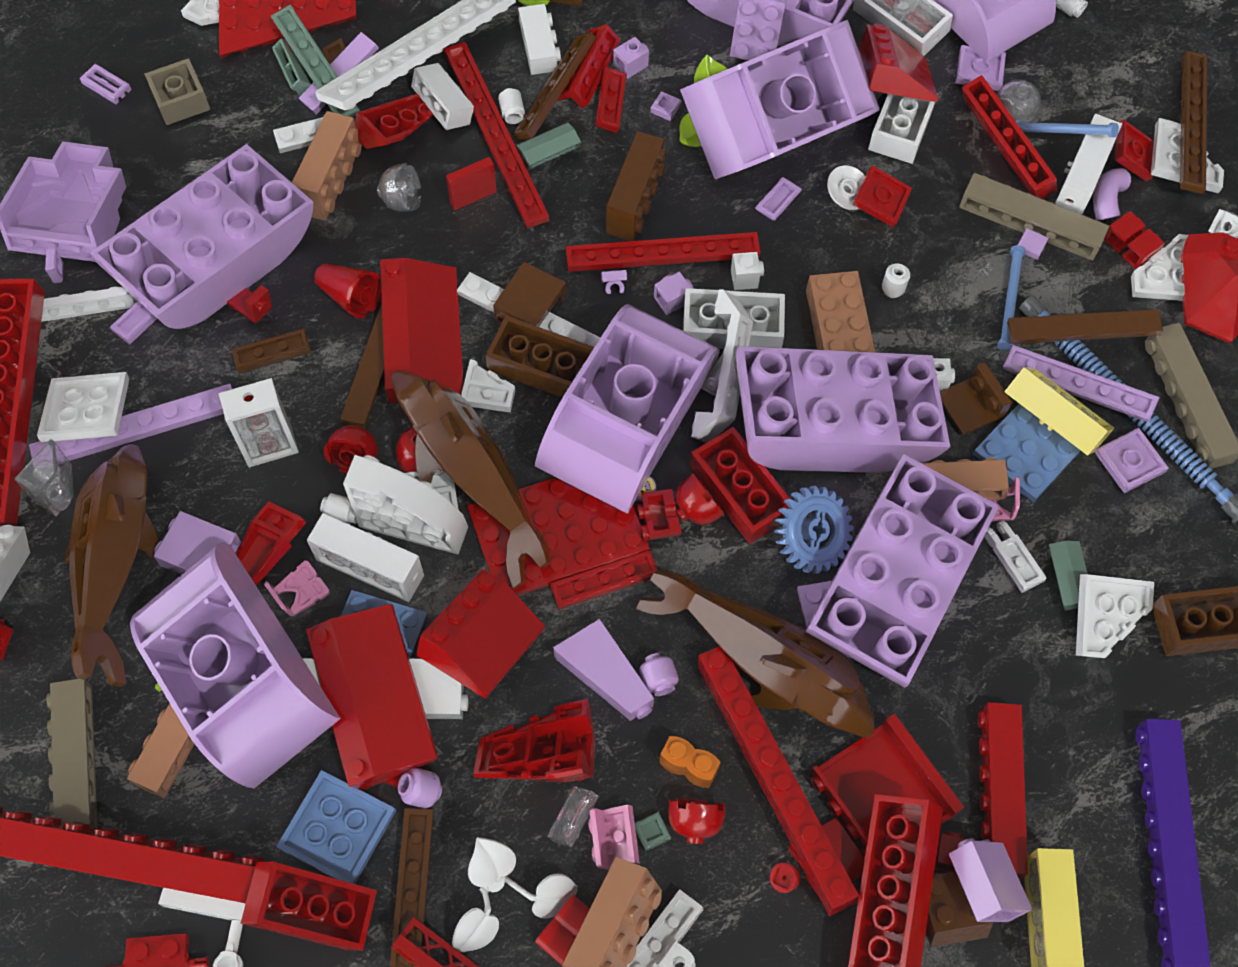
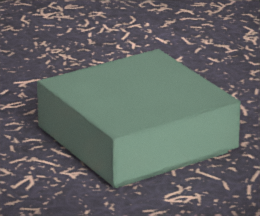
M659 812L635 823L636 834L645 852L671 840Z

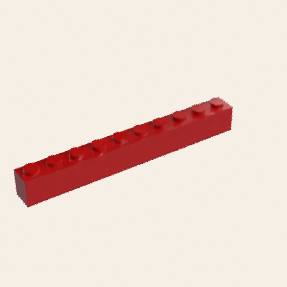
M720 646L699 655L698 669L829 917L854 905L859 894L733 661Z

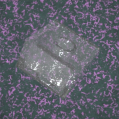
M50 439L17 475L15 480L32 501L57 516L68 507L71 499L74 497L72 464L56 442Z

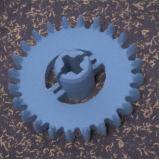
M811 486L809 489L801 488L800 492L802 495L798 492H793L791 496L794 497V500H784L789 509L780 508L778 510L783 513L785 518L775 520L783 525V528L774 530L775 533L783 535V538L777 540L776 543L786 544V547L780 553L790 554L786 562L793 563L797 561L794 564V568H803V572L806 573L811 571L813 573H820L821 570L829 571L830 566L836 567L838 565V559L843 560L845 558L843 550L849 551L850 549L847 541L853 540V536L849 532L854 530V526L849 525L848 522L852 520V516L846 515L849 508L848 506H842V497L836 498L834 491L828 492L825 487L818 489L816 486ZM814 511L812 518H805L808 513ZM826 515L831 525V535L828 542L819 548L820 542L824 541L830 533L829 524L824 519Z

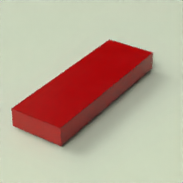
M608 67L604 68L595 126L615 133L619 130L626 73Z

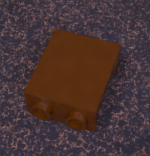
M523 262L494 303V317L501 324L507 315L540 327L557 301L562 303L566 297V282Z

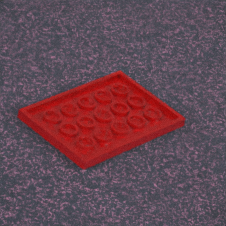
M556 477L518 489L532 523L540 530L547 542L551 555V564L545 568L539 567L533 558L527 555L524 560L525 583L515 589L512 587L506 563L507 543L511 531L479 504L467 505L489 573L504 581L517 596L550 586L552 582L650 550L647 540L643 541L641 525L633 505L627 514Z

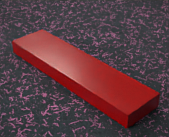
M649 550L552 582L550 587L557 607L561 610L650 580L653 573L658 571Z

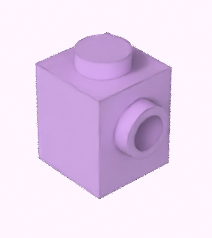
M636 37L615 48L613 51V65L620 72L626 73V79L648 67L649 49Z
M680 272L665 276L654 286V298L666 315L684 307L686 288L693 289L690 280L685 279Z

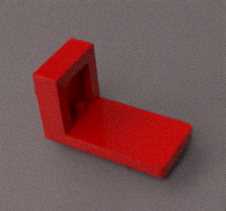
M262 285L254 292L245 288L227 301V305L255 324L272 309L269 290Z

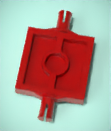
M183 933L126 939V952L123 964L105 967H209L208 956L191 958L188 951L189 936Z

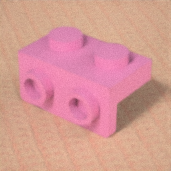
M627 804L606 810L590 809L588 825L593 835L594 847L592 848V857L596 866L609 870L615 857L634 864H640L633 807Z

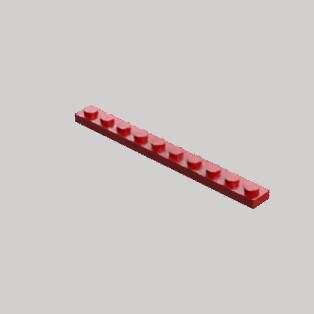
M463 42L444 48L445 56L463 94L474 106V118L527 229L548 222L549 215L466 43Z

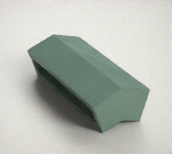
M281 38L272 49L290 88L296 91L300 97L311 84L295 53L287 41Z
M566 123L518 144L517 148L521 159L527 169L530 170L579 148L581 141L575 129L569 123Z
M1062 541L1049 544L1064 610L1078 609L1080 574H1088L1080 541Z

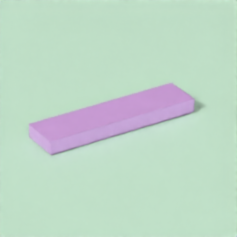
M361 32L330 65L339 77L370 58L379 48ZM312 83L299 99L317 115L327 103L317 99L315 91L318 89Z

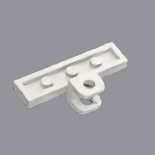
M679 889L637 945L635 957L627 967H675L680 962L685 964L683 967H696L693 955L679 942L699 917L703 907Z

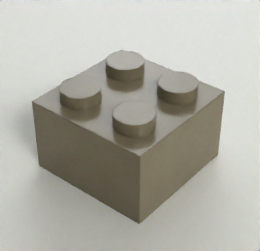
M189 58L145 73L166 125L210 110L205 93Z

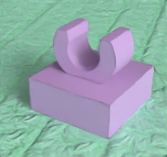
M626 270L601 272V282H608L605 286L607 294H611L610 287L612 284L619 286L620 293L624 292V285L621 281L627 280Z

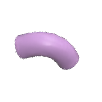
M1112 169L1102 174L1098 179L1093 193L1096 220L1100 221L1120 216L1118 192L1127 190L1131 183V176L1126 169Z

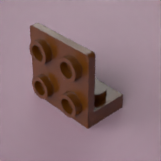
M986 362L976 366L970 379L940 392L942 406L961 435H965L1005 417L1012 404V401Z

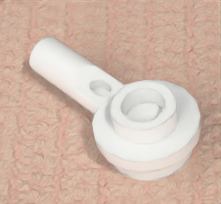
M232 920L226 950L220 952V955L214 961L213 967H243L242 958L237 954L243 924H240L241 921Z

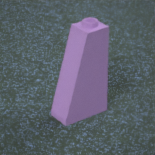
M600 619L553 647L554 657L558 662L628 720L631 721L636 717L642 719L652 711L651 708L654 704L653 696Z

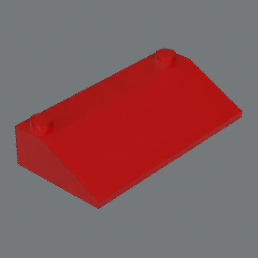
M408 258L380 260L385 390L389 403H399L391 383L392 374L399 370H407L429 380L435 379L462 395L464 381L456 267Z
M393 604L332 618L306 629L322 690L341 718L332 727L349 787L365 790L404 774L413 768L421 767L439 759Z

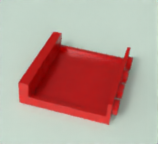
M895 714L887 718L881 726L876 728L870 737L861 738L818 767L816 765L813 767L810 773L812 777L810 781L817 792L824 793L829 800L827 805L834 816L841 817L846 824L844 829L853 841L857 840L863 848L861 853L864 859L875 794L929 800L943 808L941 825L964 808Z

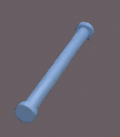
M1015 120L1023 132L1100 134L1116 137L1119 131L1117 123L1095 125L1029 123Z
M1019 245L1013 246L1010 251L1012 262L1001 339L998 340L997 348L1003 351L1011 350L1013 345L1010 344L1007 321L1009 318H1014L1021 262L1026 251L1023 246Z

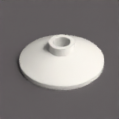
M839 166L830 173L827 181L831 198L842 208L848 210L860 209L853 205V201L865 175L852 166Z

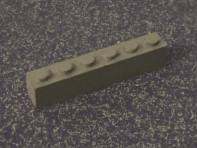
M976 173L973 174L959 206L961 209L1022 233L1028 228L1048 237L1047 243L1092 261L1099 251L1109 228V225L1098 220H1093L1075 211L1065 209L1052 202L1037 198L1032 194L1022 192L1009 185L999 183Z
M1176 323L1164 326L1161 335L1148 336L1144 341L1145 348L1155 363L1157 374L1161 376L1165 384L1167 395L1171 397L1175 405L1177 416L1181 418L1185 426L1186 436L1193 443L1198 455L1197 459L1201 458L1203 460L1202 464L1206 463L1208 465L1205 470L1209 467L1212 469L1234 463L1238 458V441L1181 324Z
M86 679L50 683V693L47 694L46 698L47 706L51 710V720L47 722L49 736L52 737V747L48 748V758L52 764L53 773L49 775V787L53 791V802L49 806L50 816L62 818V824L64 822L73 823V821L91 824L90 829L94 830V828L98 827L92 685Z

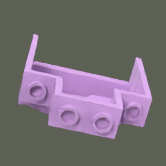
M62 142L52 160L36 157L27 158L0 203V230L8 250L46 255V249L55 248L60 257L94 261L90 252L115 235L120 221L118 208L122 202L121 196L126 189L122 169L113 168L108 147Z

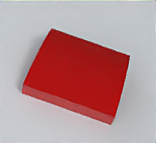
M837 818L822 825L851 881L854 882L862 877L865 859ZM789 845L790 854L804 871L806 880L816 892L792 845Z

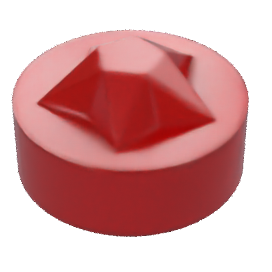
M779 863L770 872V883L778 892H791L800 883V873L793 864Z

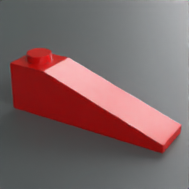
M418 94L357 112L355 127L358 129V140L366 149L385 146L403 140L434 114Z

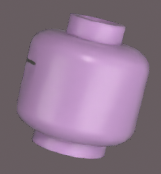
M660 653L647 656L645 658L646 662L640 666L639 673L642 682L649 692L654 693L655 696H662L674 691L679 677L673 660L670 657L661 656Z
M413 768L401 776L398 783V793L405 804L426 809L433 806L440 798L442 786L436 773Z

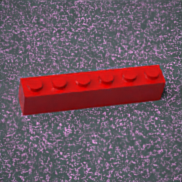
M983 75L964 85L962 92L965 103L1028 192L1037 198L1045 199L1058 191L1057 178Z
M988 702L978 714V727L982 728V738L979 740L978 749L979 754L983 755V765L980 766L979 780L981 783H984V793L980 796V809L984 811L985 822L981 823V838L989 839L990 842L1004 844L1016 874L1021 880L1028 875L1022 705Z

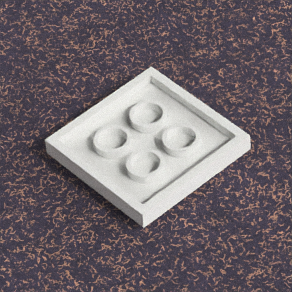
M119 372L52 378L37 433L40 442L117 436L129 383L127 373Z

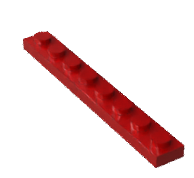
M757 232L566 246L568 272L732 260L733 254L757 252L758 258L760 257Z

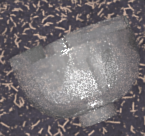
M1021 79L1011 80L1003 85L997 93L998 98L1014 120H1020L1021 122L1031 121L1032 123L1037 117L1041 107V95L1033 83Z
M407 163L389 167L383 172L377 187L379 197L387 207L396 212L416 211L421 202V196L417 197V189L421 188L418 175L413 166H406Z

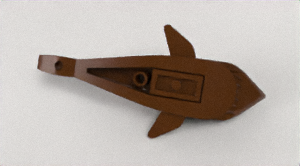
M399 370L392 374L391 383L396 397L417 432L415 457L419 480L431 484L433 475L436 472H446L468 496L511 531L507 543L506 563L512 587L517 589L525 583V557L530 555L539 567L545 568L551 564V555L546 540L530 519L513 475L499 447L471 405L455 390L435 379L429 380L407 370Z
M132 444L123 446L110 460L101 464L83 485L76 500L71 537L64 556V562L69 563L75 622V635L71 649V661L75 676L79 679H87L93 673L95 662H98L109 684L118 687L126 684L124 665L117 648L111 638L103 631V628L128 578L137 551L143 550L150 558H154L155 548L159 543L154 526L145 512L148 467L141 448Z
M658 570L653 573L650 581L664 592L665 598L644 597L639 601L636 609L658 615L677 613L688 609L724 652L761 685V692L751 695L756 706L777 710L799 708L833 728L866 738L872 735L875 726L864 687L859 681L853 665L841 653L805 632L806 628L801 624L793 625L755 607L702 589L693 580L682 574L668 570Z

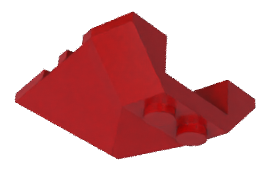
M1224 232L1188 235L1180 256L1184 268V274L1182 275V283H1184L1185 294L1183 295L1184 324L1230 344L1238 335V238Z
M588 699L561 704L553 708L554 713L542 718L534 715L529 718L530 723L514 729V726L510 725L481 737L473 772L475 778L566 783L593 777L596 740Z

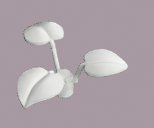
M477 838L474 853L468 867V877L471 883L480 887L485 909L482 911L480 908H472L462 916L453 935L452 947L459 952L473 951L488 945L495 938L499 929V921L495 915L490 914L491 906L488 892H498L503 888L505 882L529 900L535 901L532 912L540 918L555 917L573 895L576 896L578 886L564 874H552L539 883L536 895L531 894L507 876L513 871L516 864V857L513 851L501 842Z

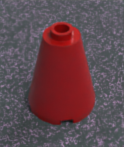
M327 263L322 264L315 271L316 285L355 318L367 317L364 314L368 311L373 312L381 301L382 291L379 281L381 276L374 271Z

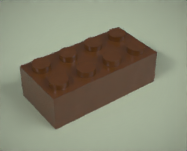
M636 132L607 204L606 234L634 241L636 234L641 233L644 225L643 216L644 214L648 215L650 211V198L656 195L659 186L657 180L659 177H663L666 168L664 161L667 150L664 149L663 138Z
M506 315L485 355L487 370L563 398L593 351L594 346Z
M1238 586L1165 594L1153 604L1152 610L1166 656L1238 648Z

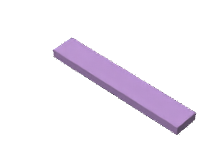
M1012 345L1003 366V370L1017 375L1023 367L1033 366L1069 394L1146 422L1150 421L1159 400L1158 396Z

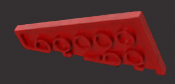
M219 0L220 59L228 57V54L248 51L252 47L276 43L281 38L285 40L272 20L271 15L289 5L292 6L310 33L316 31L317 28L328 25L334 26L356 19V0Z

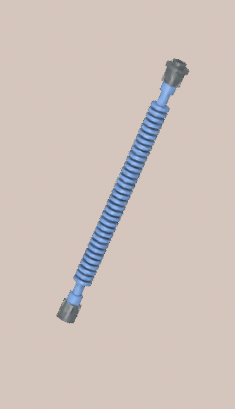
M1034 295L1027 298L1019 308L1027 317L1051 316L1047 312L1048 309ZM1080 340L1055 342V345L1059 346L1061 351L1064 350V354L1068 355L1070 360L1073 359V363L1077 364L1082 370L1122 383L1115 374L1112 375L1113 372L1108 370V367L1102 361H1099L1097 356L1094 357L1095 354L1090 352V349L1085 348V345ZM1158 416L1151 417L1149 422L1134 417L1132 421L1134 423L1138 422L1137 426L1139 428L1143 426L1142 431H1148L1146 434L1149 437L1152 436L1151 439L1153 441L1158 439L1156 444L1158 446L1162 445L1161 449L1163 451L1168 448L1165 453L1167 455L1172 454L1170 456L1172 460L1178 458L1175 463L1177 465L1182 463L1180 465L1182 470L1188 467L1184 472L1186 474L1191 473L1189 476L1191 479L1197 476L1194 480L1196 484L1202 481L1199 485L1201 489L1207 486L1216 495L1215 499L1222 505L1221 508L1233 519L1231 522L1236 524L1238 522V494L1234 495L1228 488L1224 489L1215 480L1218 474L1214 472L1210 475L1213 470L1210 467L1205 470L1208 465L1206 463L1200 465L1203 460L1201 458L1195 460L1198 455L1196 453L1192 454L1193 450L1191 448L1185 451L1188 445L1186 443L1182 445L1184 442L1182 439L1176 441L1179 436L1177 434L1173 435L1174 432L1172 430L1167 431L1169 427L1167 425L1163 426L1164 422L1162 420L1158 422L1160 419Z

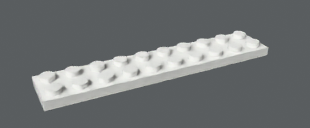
M461 0L315 91L317 99L343 110L352 109L356 106V103L371 97L378 89L390 85L391 81L399 76L406 75L411 68L423 64L430 56L440 53L449 44L459 41V38L463 35L475 31L476 27L482 23L489 22L496 14L506 11L516 0Z

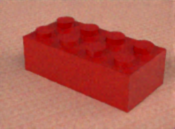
M734 427L691 452L689 466L749 545L782 525L775 520L785 518L783 513L778 510L780 508L789 509L784 500L790 498L766 467L758 464L749 456L747 443Z
M273 861L257 862L240 924L344 950L363 951L377 890Z

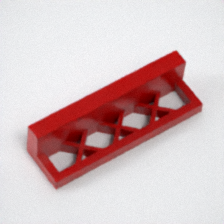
M608 24L588 30L587 33L592 32L596 39L557 99L558 101L572 98L580 108L588 106L602 78V72L608 66L613 56V51L620 42L619 37Z
M414 917L391 946V949L415 967H478ZM413 927L424 934L425 946L417 947L406 938ZM429 939L436 943V945L429 946ZM438 948L445 950L448 954L449 965L442 966L431 958L430 950ZM452 956L460 963L453 964Z

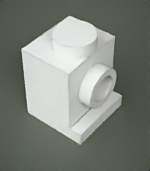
M1219 209L1209 232H1224L1238 238V215Z

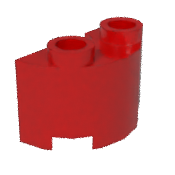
M672 489L641 493L642 504H637L639 520L644 519L645 525H641L643 541L681 536V527L676 514Z

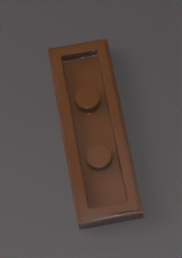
M304 328L231 349L238 374L311 353Z

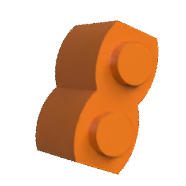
M676 736L669 737L660 755V764L667 771L677 775H685L692 784L702 788H710L720 766V761L712 753L701 749H694L688 741Z

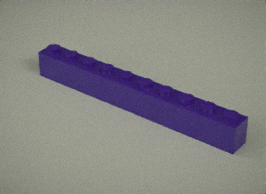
M1146 719L1136 729L1135 739L1136 743L1140 744L1141 755L1139 756L1138 766L1139 770L1143 772L1144 778L1141 793L1147 805L1144 819L1145 825L1149 828L1150 832L1148 853L1153 859L1151 882L1153 886H1156L1157 898L1154 901L1155 914L1159 916L1160 922L1157 937L1158 943L1163 949L1161 967H1211L1180 720Z

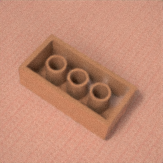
M326 111L292 181V184L313 201V218L326 221L329 213L333 212L335 200L338 194H341L343 191L344 181L347 175L349 176L352 172L355 157L360 155L361 144L358 140V129H356L354 118Z
M858 271L809 275L806 295L817 350L875 353Z
M615 857L562 967H627L633 961L637 943L640 937L644 936L647 932L649 918L653 910L659 906L662 898V890L647 868Z

